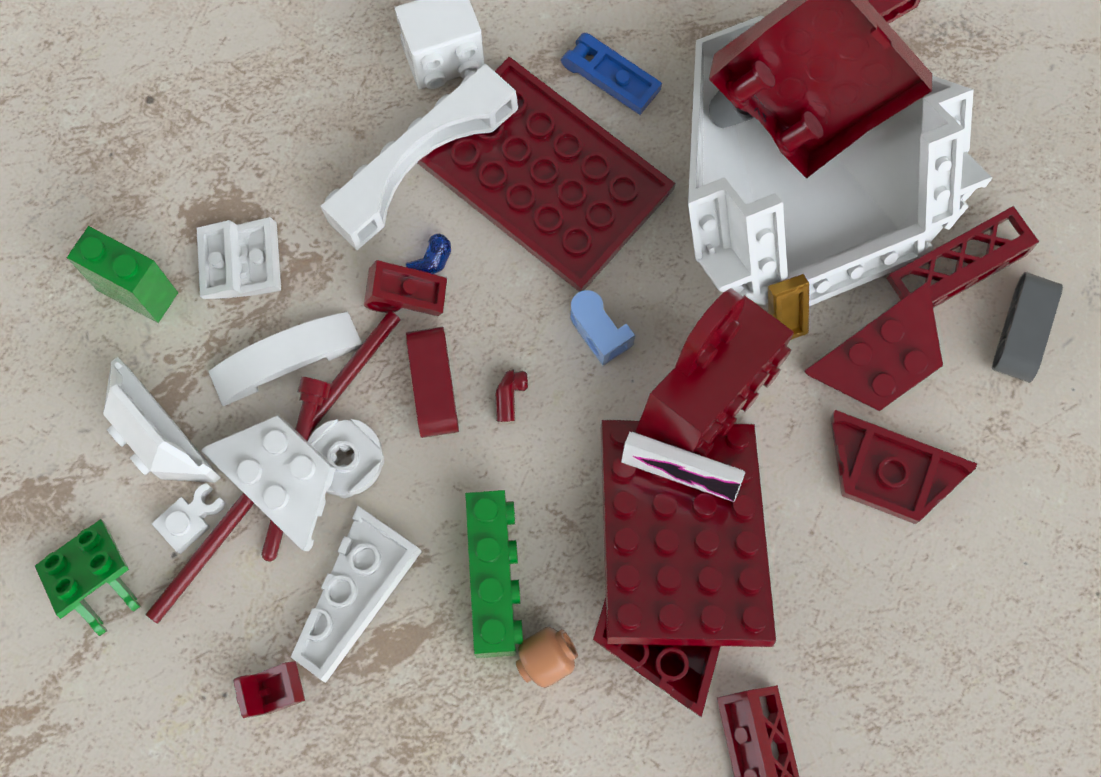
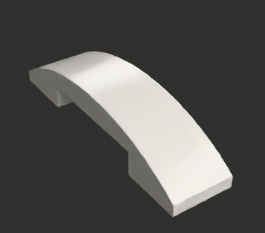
M339 313L315 319L269 336L235 353L208 372L221 404L225 406L258 392L257 386L322 358L327 357L328 361H331L359 349L362 342L349 313Z

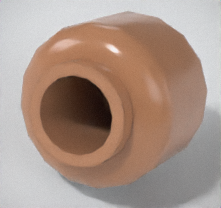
M545 627L523 640V644L519 645L520 659L516 661V667L521 677L527 683L533 681L538 686L547 688L573 672L575 668L574 660L578 658V652L571 638L564 630L557 631L552 627Z

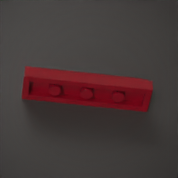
M1012 206L889 274L886 279L902 300L910 294L902 282V278L909 274L926 278L925 283L930 287L933 308L1026 257L1039 243V240L1016 208ZM1009 220L1020 236L1013 240L996 237L998 225ZM990 230V235L984 234L986 231ZM976 240L988 243L985 256L980 258L965 254L967 242ZM994 245L1000 246L993 251ZM960 246L959 252L952 251ZM945 257L957 260L955 272L951 275L935 272L936 259ZM963 262L969 263L967 266L962 268ZM929 264L928 270L922 268L923 266ZM932 280L938 281V282L934 283L933 285H931V281H932Z
M778 685L717 697L734 777H799ZM759 697H766L769 710L768 719L763 715ZM772 740L777 744L779 752L777 760L772 754Z

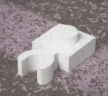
M207 483L197 488L194 493V500L190 504L181 497L151 523L175 551L180 554L210 528L203 519L207 515L218 514L226 505L220 497L213 504H205V497L213 490Z

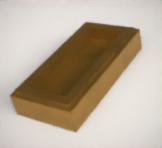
M804 274L768 286V313L794 331L791 340L809 333V281Z

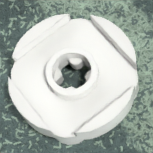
M336 419L328 421L318 427L308 440V443L336 468L331 486L326 491L328 494L337 495L341 498H349L368 489L381 472L384 464L381 443L374 431L359 420L338 421ZM341 449L343 452H347L351 449L354 451L351 456L353 461L350 465H335L338 461L336 456L338 450Z

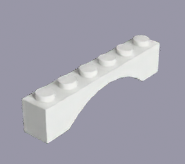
M486 63L477 71L470 72L458 88L451 94L442 96L429 113L423 118L415 119L408 127L407 132L396 141L386 144L378 157L368 165H363L357 169L349 182L341 189L333 190L326 197L321 208L328 223L356 250L361 248L385 227L387 210L393 194L408 171L431 151L452 140L473 134L493 132L518 110L516 90Z

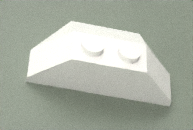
M118 357L111 361L103 415L112 424L107 431L121 447L127 443L135 452L130 459L144 475L152 472L161 480L211 483L219 480L221 477L134 373Z

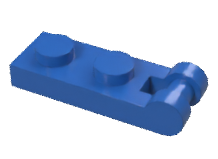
M585 32L576 40V47L573 50H567L561 58V63L567 70L580 74L639 115L643 113L661 91L662 82ZM587 55L594 56L590 62L585 59Z

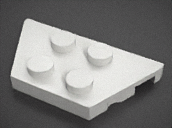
M275 416L207 445L202 449V452L301 550L308 552L312 548L314 542L311 539L317 517L322 516L326 503L325 493L331 486L336 468L283 418Z

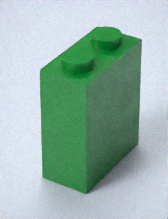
M90 226L86 228L66 257L97 291L157 323L160 322L178 294V291L154 260Z

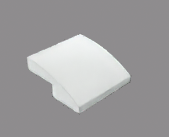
M268 217L236 225L232 221L227 220L197 228L200 297L203 299L234 298L281 291L276 221Z

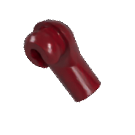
M514 369L509 370L499 383L495 392L497 422L515 421V391H525L528 388V374L525 371L514 372Z

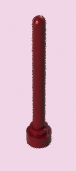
M301 377L297 392L301 394L299 401L302 402L295 430L308 442L317 407L322 406L323 400L328 399L331 384L313 378ZM270 520L261 554L262 558L267 562L276 559L283 536V531L272 520Z

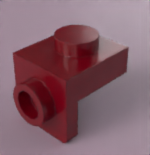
M296 661L285 662L257 674L244 675L233 680L242 718L269 715L305 701Z

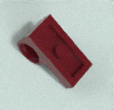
M376 260L368 270L364 306L369 310L381 313H388L389 311L394 313L404 308L438 317L444 310L447 277Z

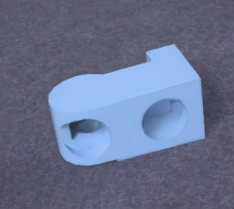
M584 290L573 297L570 319L602 366L634 345L635 334L627 324L617 329L603 310V300L596 292Z

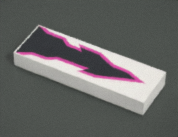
M629 432L621 461L630 466L735 502L745 472L741 469L634 432Z

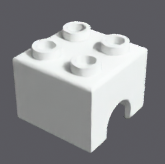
M415 0L395 7L397 21L402 32L400 34L402 47L418 89L426 87L428 89L439 88L446 81L457 77L465 78L470 72L477 71L484 65L481 28L470 0Z

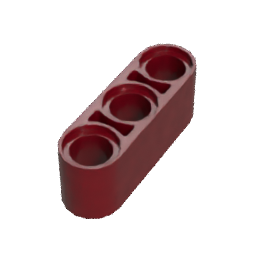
M444 327L406 332L420 437L425 438L458 433L459 426Z

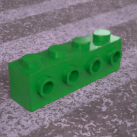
M505 490L465 493L474 655L476 658L515 656L516 645L523 644L522 620H514L513 604H521L519 579L511 580V564H518L517 541L509 540L508 525H515L514 501H506Z

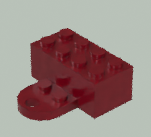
M732 288L726 290L706 310L689 334L675 368L650 393L636 432L706 457L714 446L712 441L719 434L724 437L736 422V414L740 410L746 412L758 398L759 393L757 391L762 385L768 388L781 371L779 367L792 351L787 345L794 331L745 295H740Z

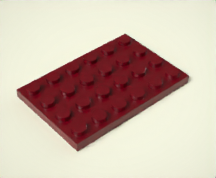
M508 57L495 72L516 90L518 110L493 132L473 134L452 140L431 151L420 159L417 164L577 291L581 292L589 286L672 193L676 183L511 57Z
M602 420L600 429L607 644L773 647L776 643V631L755 424H734L724 437L718 434L712 441L714 443L713 448L706 456V458L745 472L735 502L622 463L624 446L629 432L637 433L636 428L639 421Z

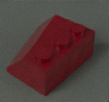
M605 597L593 641L696 715L702 717L721 646L607 644Z

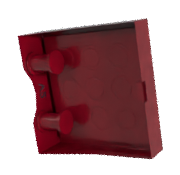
M787 0L716 52L709 75V80L736 108L750 113L764 126L772 136L779 151L806 179L868 131L932 92V73L868 0Z

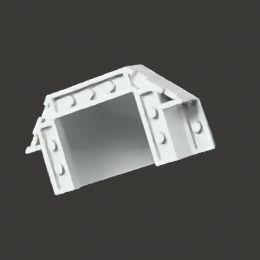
M758 16L696 40L688 194L695 259L701 264L719 291L725 292L732 288L740 295H745L753 302L764 306L768 303V286L804 274L809 281V306L894 272L931 252L934 247L930 242L943 227L949 230L969 207L965 201L975 189L985 188L992 180V177L968 154L970 150L974 89L933 75L932 92L868 131L807 179L779 151L772 136L756 118L753 117L750 120L727 128H720L715 125L709 114L710 102L719 90L709 80L714 54L764 18V16Z

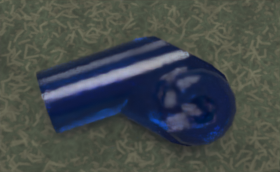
M443 234L432 235L429 238V245L424 257L405 263L406 267L431 274L441 272L451 254V242Z

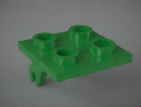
M102 519L82 530L76 537L35 565L55 614L61 619L75 609L99 636L107 632V629L102 625L104 622L84 598L107 582L133 612L141 607L136 601V596L120 578L129 568Z

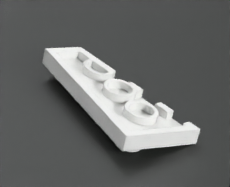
M357 506L352 519L354 522L348 536H344L338 549L340 554L331 574H327L321 587L323 592L317 606L311 610L291 655L292 659L325 683L422 552L413 543L359 506Z

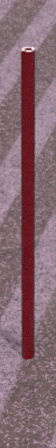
M389 311L332 381L328 399L323 400L322 406L317 407L311 432L401 321L395 313ZM244 492L145 614L152 621L158 624L254 505V502Z

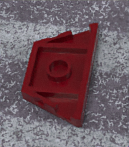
M924 283L805 369V373L881 411L943 366L928 284Z
M838 410L832 413L831 426L841 495L913 524L920 522L977 467L975 462Z

